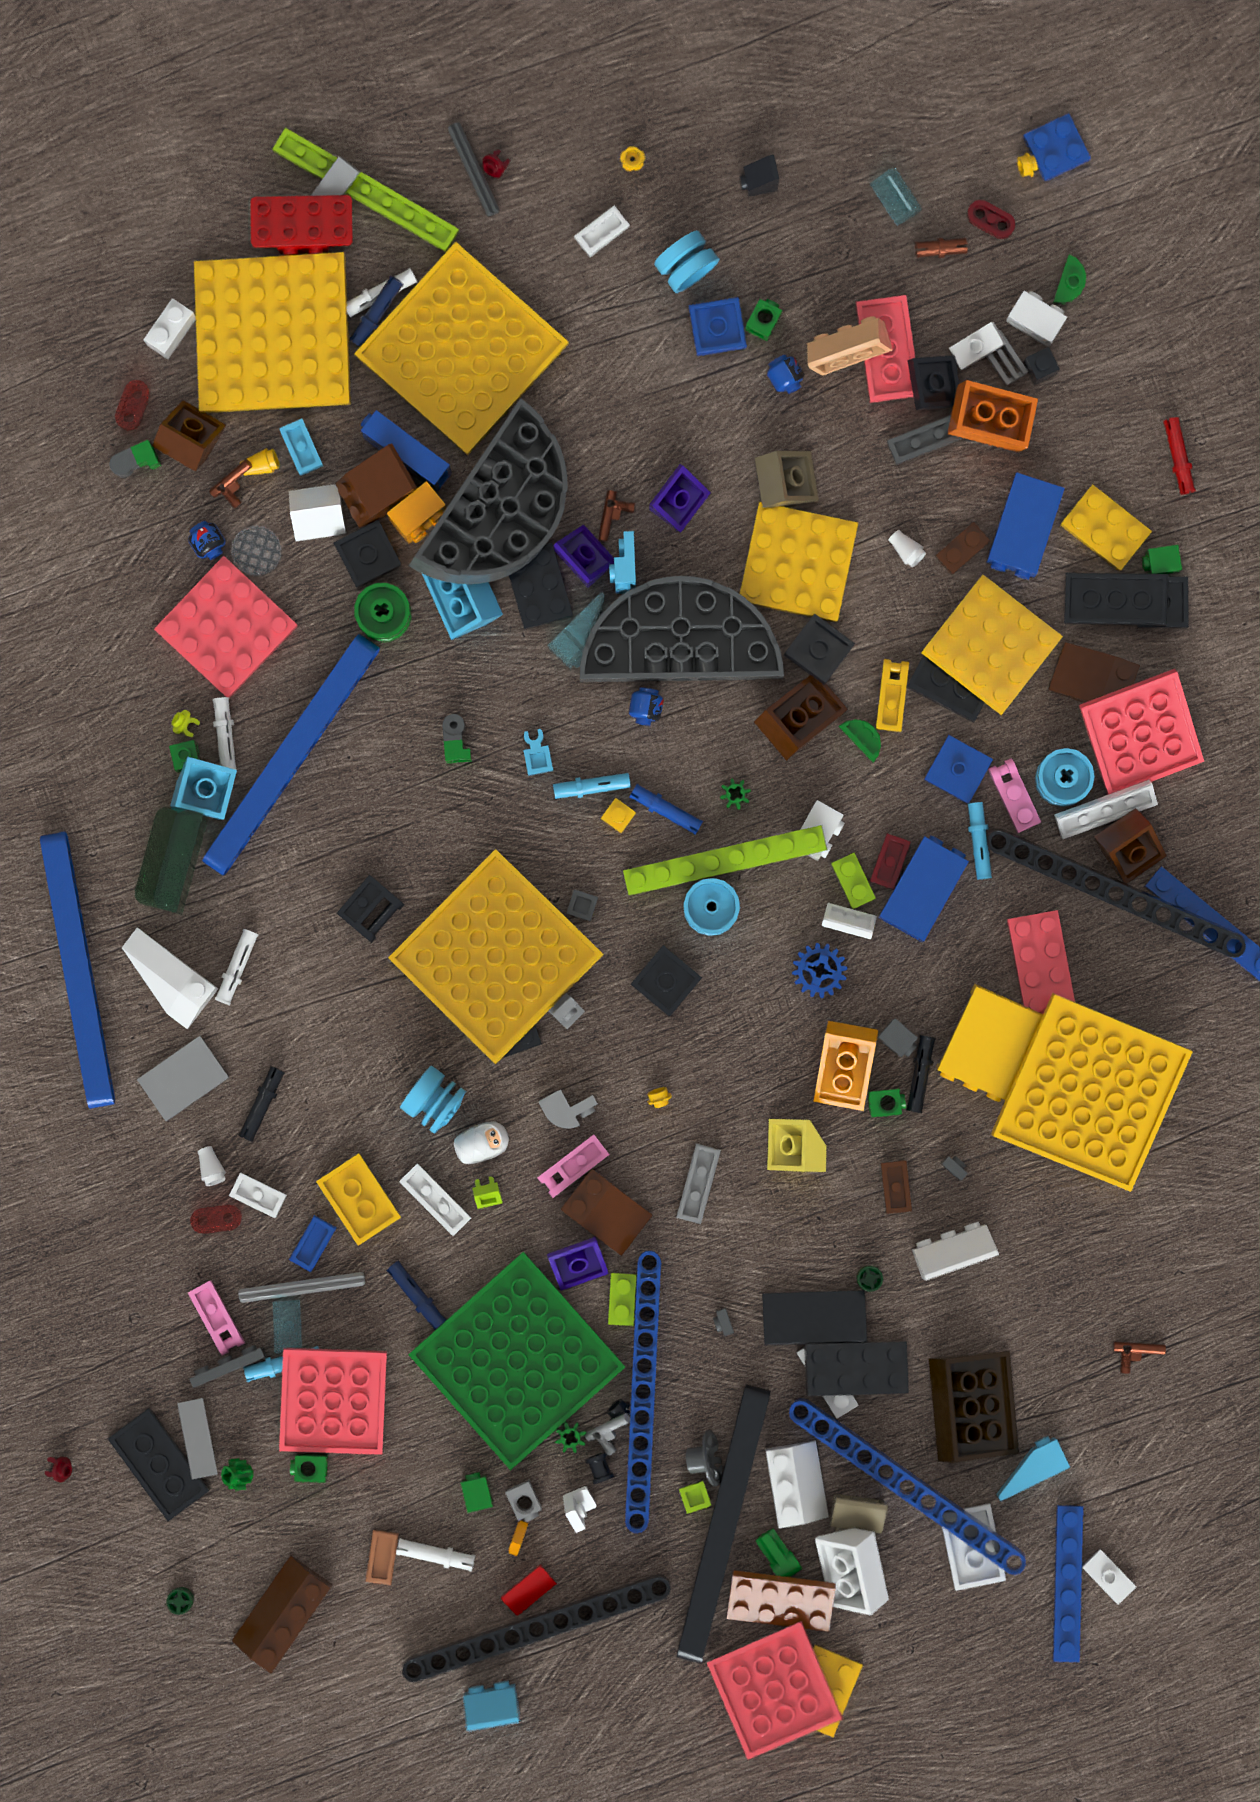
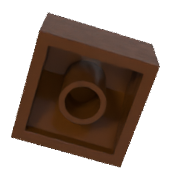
M182 400L160 424L152 446L196 472L207 460L226 425L205 412H199L198 408Z
M1136 808L1094 836L1101 852L1121 881L1126 884L1167 857L1151 823Z

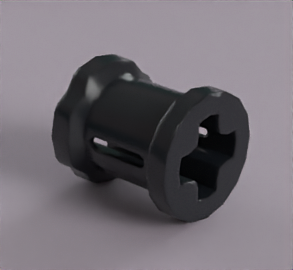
M606 1452L585 1459V1463L589 1464L594 1478L592 1480L593 1484H598L614 1477L606 1460Z

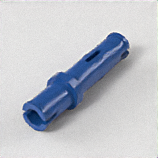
M636 784L629 798L648 807V811L651 813L655 811L696 835L703 823L702 820L662 799L661 794L657 793L655 795L639 784Z

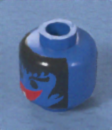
M785 354L769 363L770 368L767 371V376L777 392L787 391L788 394H791L801 388L800 382L804 379V372L794 357H787Z
M203 521L190 529L188 542L199 558L209 557L210 560H213L223 553L222 548L226 540L215 523Z
M640 687L639 691L632 693L629 715L636 718V724L650 726L651 721L660 720L664 699L661 695H658V690Z

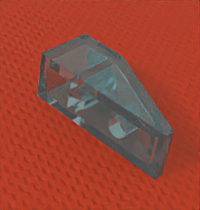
M602 592L547 645L548 649L569 670L573 666L578 668L581 664L582 653L593 626L599 619L605 601V595Z

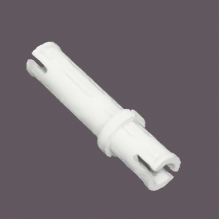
M410 268L394 276L404 284L399 291L417 283ZM388 280L370 290H367V288L362 290V294L347 301V312L350 318L371 307Z
M229 697L214 698L215 721L213 726L216 727L220 766L236 770L232 725H234V722L230 716Z
M243 929L229 967L221 977L224 979L215 1000L230 1006L237 985H240L242 982L240 978L258 934Z
M402 1538L399 1540L396 1555L443 1564L444 1568L449 1569V1566L469 1570L470 1572H472L475 1555L456 1552L450 1547L443 1549L403 1540Z

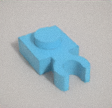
M538 729L539 736L536 740L529 738L528 731L524 732V739L531 748L523 750L528 776L553 771L549 746L541 747V742L543 741L541 729Z

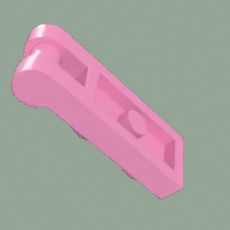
M1010 758L1004 761L1005 764L999 767L993 766L988 768V771L1018 834L1040 824L1041 820L1018 773L1017 767L1013 759ZM1009 773L1012 780L1003 783L1001 776Z
M592 1135L541 1174L538 1180L541 1184L545 1183L550 1190L548 1193L554 1198L606 1158L609 1153L597 1137ZM557 1172L564 1179L559 1184L552 1177Z
M212 1280L188 1292L222 1356L227 1354L230 1348L245 1344ZM228 1330L231 1337L223 1340L220 1333Z

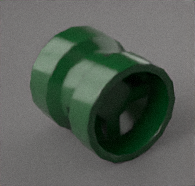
M866 1265L857 1272L856 1280L863 1290L872 1292L881 1287L883 1275L877 1267Z

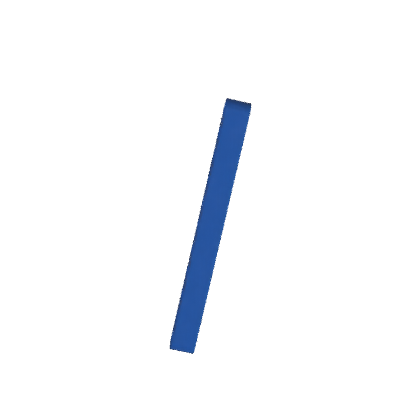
M361 634L354 638L202 860L203 863L222 876L229 871L380 651L379 646Z
M66 831L40 836L41 850L89 1109L115 1104V1095L68 835Z
M651 1250L641 1253L638 1258L625 1516L627 1528L634 1533L643 1532L649 1522L661 1272L660 1257ZM646 1255H652L656 1258L657 1264L653 1269L643 1267L642 1259ZM652 1281L655 1284L656 1289L653 1294L645 1295L642 1293L641 1285L643 1282ZM643 1307H651L654 1310V1317L651 1320L645 1321L641 1319L639 1313ZM644 1332L650 1333L653 1337L652 1344L646 1347L638 1342V1337ZM642 1358L649 1359L652 1363L651 1369L647 1372H641L637 1368V1362ZM640 1384H646L650 1387L651 1392L646 1398H641L636 1394V1388ZM637 1411H647L649 1420L643 1424L638 1423L634 1418ZM637 1436H644L648 1440L647 1447L637 1449L633 1445L634 1439ZM643 1462L647 1466L646 1472L643 1475H636L632 1471L634 1463ZM642 1488L646 1493L644 1499L641 1501L632 1499V1490ZM633 1514H641L644 1517V1523L641 1526L635 1527L631 1525L629 1520Z
M800 1398L793 1402L789 1409V1415L800 1427L1007 1573L1017 1575L1024 1570L1026 1557L1021 1549L811 1401ZM797 1405L807 1407L808 1415L806 1417H798L795 1414V1407ZM818 1420H826L829 1423L830 1429L827 1432H820L816 1428V1422ZM839 1435H847L851 1440V1444L848 1447H841L837 1443V1437ZM868 1450L872 1454V1459L869 1462H862L858 1457V1452ZM882 1465H889L893 1469V1475L884 1477L880 1474L879 1468ZM903 1480H911L915 1488L911 1492H905L901 1489L900 1483ZM932 1495L936 1500V1504L932 1507H926L921 1501L922 1497ZM946 1510H953L957 1514V1519L953 1522H948L943 1518V1513ZM968 1525L976 1526L979 1530L978 1535L975 1537L967 1536L964 1532L965 1527ZM990 1540H995L1000 1544V1549L996 1552H990L986 1549V1543ZM1011 1555H1017L1021 1558L1022 1562L1018 1567H1011L1007 1563V1558Z

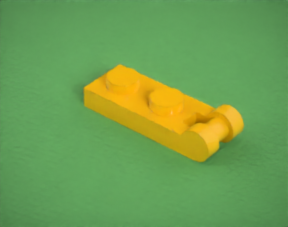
M889 659L883 660L876 721L877 730L902 731L909 662L893 663ZM890 672L900 673L899 680L890 679Z

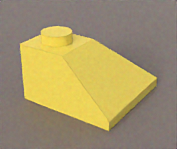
M769 1119L767 1170L826 1172L827 1146L810 1120Z

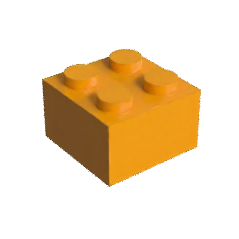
M426 481L388 511L387 515L390 522L406 542L410 544L412 541L417 543L427 535L425 531L432 525L435 527L447 507Z

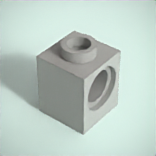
M530 1479L506 1490L505 1493L518 1521L524 1518L525 1522H528L539 1516L538 1511L542 1510V1506ZM524 1495L530 1497L532 1506L528 1509H522L517 1502L519 1497Z

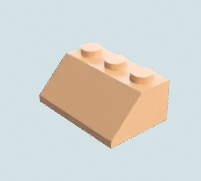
M872 316L861 320V324L854 327L852 325L842 326L837 329V333L832 335L825 333L814 337V341L807 343L808 366L811 370L825 375L892 351L885 322Z

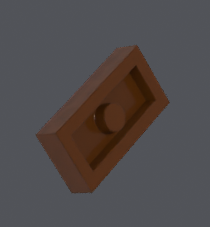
M973 522L935 557L953 575L990 542V539Z
M907 1161L880 1163L886 1214L911 1212Z

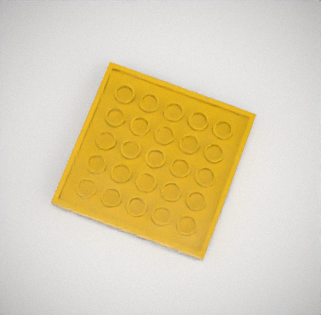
M455 242L354 354L468 456L565 349L569 342Z
M344 252L194 261L199 412L211 413L351 405L346 261Z
M495 849L388 958L496 1064L604 954Z
M1052 993L991 1135L1131 1192L1193 1051Z

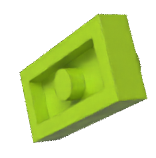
M855 853L831 863L852 909L876 899Z
M611 1273L608 1325L634 1326L637 1274Z

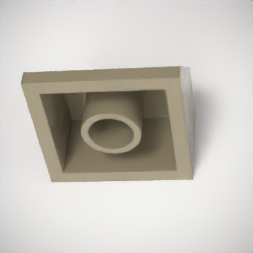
M775 451L755 458L763 508L787 507L819 501L811 451Z
M834 1493L830 1526L835 1527V1532L856 1528L874 1532L875 1536L876 1533L882 1534L888 1505L885 1500Z

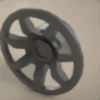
M707 1430L703 1435L702 1446L686 1450V1464L691 1474L706 1472L711 1485L718 1486L721 1482L723 1468L722 1465L719 1468L714 1466L715 1464H722L721 1458L714 1457V1453L718 1450L719 1443L714 1432Z

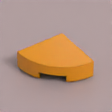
M521 1520L518 1522L508 1550L509 1554L518 1555L528 1526L527 1522Z

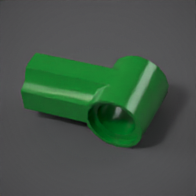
M774 1528L766 1531L755 1540L762 1553L769 1560V1565L776 1576L792 1577L803 1569L792 1551L788 1550Z

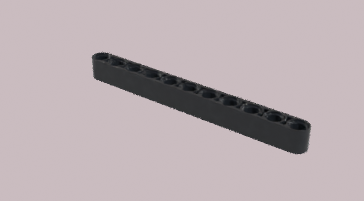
M995 829L988 836L987 845L996 854L1226 956L1237 958L1245 952V939L1235 931L1007 830ZM996 834L1003 835L1006 839L1005 846L1000 848L994 846L992 837ZM1018 845H1026L1030 853L1027 857L1021 858L1016 855L1015 848ZM1043 855H1049L1053 859V865L1049 868H1043L1039 864V858ZM1068 865L1073 866L1077 872L1075 877L1070 879L1062 874V869ZM1089 876H1096L1100 880V885L1096 889L1087 887L1085 880ZM1118 886L1122 888L1124 894L1120 899L1110 897L1109 890L1112 887ZM1136 897L1146 899L1147 906L1144 909L1138 910L1134 908L1132 902ZM1161 907H1166L1171 912L1170 917L1166 920H1160L1156 916V911ZM1183 918H1191L1194 921V927L1186 931L1181 929L1179 923ZM1208 928H1213L1218 932L1217 938L1213 941H1208L1203 937V932ZM1234 938L1238 939L1241 942V948L1237 951H1230L1227 948V942Z
M748 1384L745 1385L676 1658L702 1664L771 1390Z
M662 1574L652 1575L413 1655L404 1662L402 1674L409 1682H419L661 1601L670 1594V1581ZM656 1581H663L666 1584V1590L660 1594L655 1593L652 1590V1584ZM632 1589H638L642 1593L641 1599L637 1602L630 1601L627 1597L628 1592ZM607 1597L616 1599L618 1603L616 1608L613 1610L606 1609L603 1606L604 1599ZM581 1606H590L593 1614L589 1618L581 1617L578 1613ZM562 1613L568 1617L569 1621L565 1626L555 1624L554 1617L557 1614ZM533 1622H540L544 1626V1631L540 1634H533L529 1626ZM509 1630H515L520 1638L518 1641L511 1643L506 1640L505 1633ZM485 1638H490L494 1641L495 1647L490 1651H486L481 1647L480 1642ZM461 1646L467 1647L471 1655L466 1659H461L456 1654L457 1648ZM442 1655L446 1660V1664L442 1667H436L432 1663L433 1656ZM410 1663H417L421 1667V1673L411 1675L407 1670V1666Z

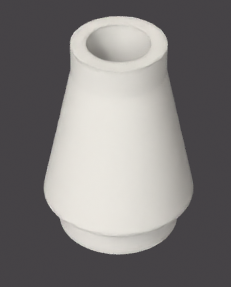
M897 530L889 538V542L894 546L905 565L909 564L911 567H914L924 558L926 552L923 550V546L903 534L900 530Z
M212 1146L198 1150L201 1180L205 1181L206 1186H213L225 1181L224 1174L226 1172L215 1155Z

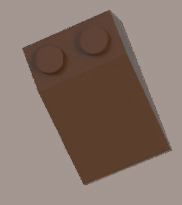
M392 443L347 472L335 483L340 496L344 499L352 518L356 521L359 528L385 517L388 511L417 488Z
M1065 642L1048 690L1085 703L1133 685L1140 665L1117 656Z
M809 675L767 708L754 723L787 761L848 709L827 684L823 685L813 676Z
M594 1169L590 1170L560 1209L621 1256L653 1216Z

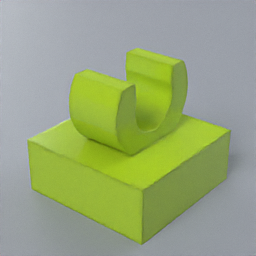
M492 1176L489 1177L490 1183L481 1186L479 1179L475 1180L476 1187L472 1189L477 1209L502 1204L498 1183H495Z

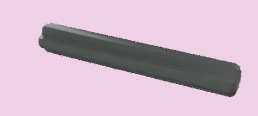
M459 122L451 124L448 127L449 134L487 216H493L499 212L496 200Z

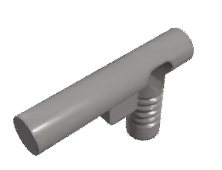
M624 1413L587 1431L585 1438L588 1442L597 1439L607 1455H612L616 1451V1448L610 1441L616 1437L613 1430L628 1424L630 1417L627 1413Z

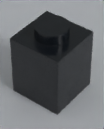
M1049 347L1026 357L1023 362L1034 386L1056 376L1060 370Z

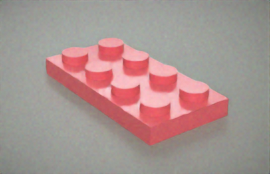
M906 295L856 302L858 324H861V320L872 316L883 320L893 349L890 352L864 360L870 403L913 397L907 360L915 358Z
M1058 910L1007 919L1023 1005L1044 1014L1052 993L1075 1002Z

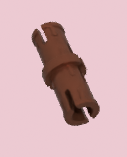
M937 238V241L915 242V249L925 248L924 251H915L916 258L930 256L945 258V255L967 254V247L957 248V245L967 244L966 238L952 240Z

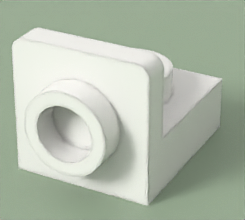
M586 1486L563 1495L565 1514L575 1532L585 1529L584 1518L587 1517L586 1512L596 1508V1502Z

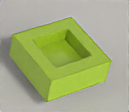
M704 1481L679 1488L687 1514L711 1506Z

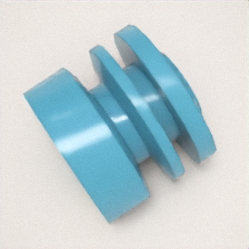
M431 1065L407 1095L400 1109L412 1118L421 1111H424L426 1114L421 1124L425 1126L431 1118L436 1120L430 1128V1131L435 1134L439 1129L447 1125L455 1115L467 1091L460 1088L454 1096L450 1094L456 1083L451 1082L446 1088H442L440 1085L445 1075Z

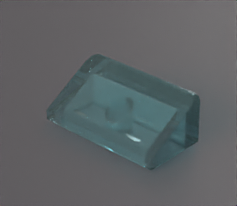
M895 168L887 170L870 183L896 226L922 211V208Z
M300 1300L273 1301L275 1353H283V1348H302Z

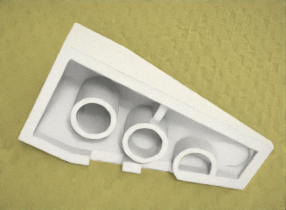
M138 927L122 947L165 1012L186 1029L191 1026L219 989Z

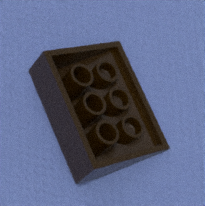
M1010 1351L929 1358L938 1462L956 1463L1019 1454Z

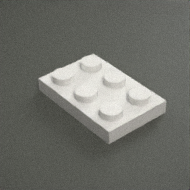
M990 1503L963 1508L996 1532ZM955 1511L944 1512L943 1518L948 1522H953L957 1519V1514ZM968 1525L965 1527L964 1532L969 1537H975L978 1535L979 1530L974 1525ZM942 1527L955 1591L1006 1581L1005 1572L1002 1568ZM990 1540L985 1545L986 1549L990 1552H996L1000 1549L999 1543L995 1540Z

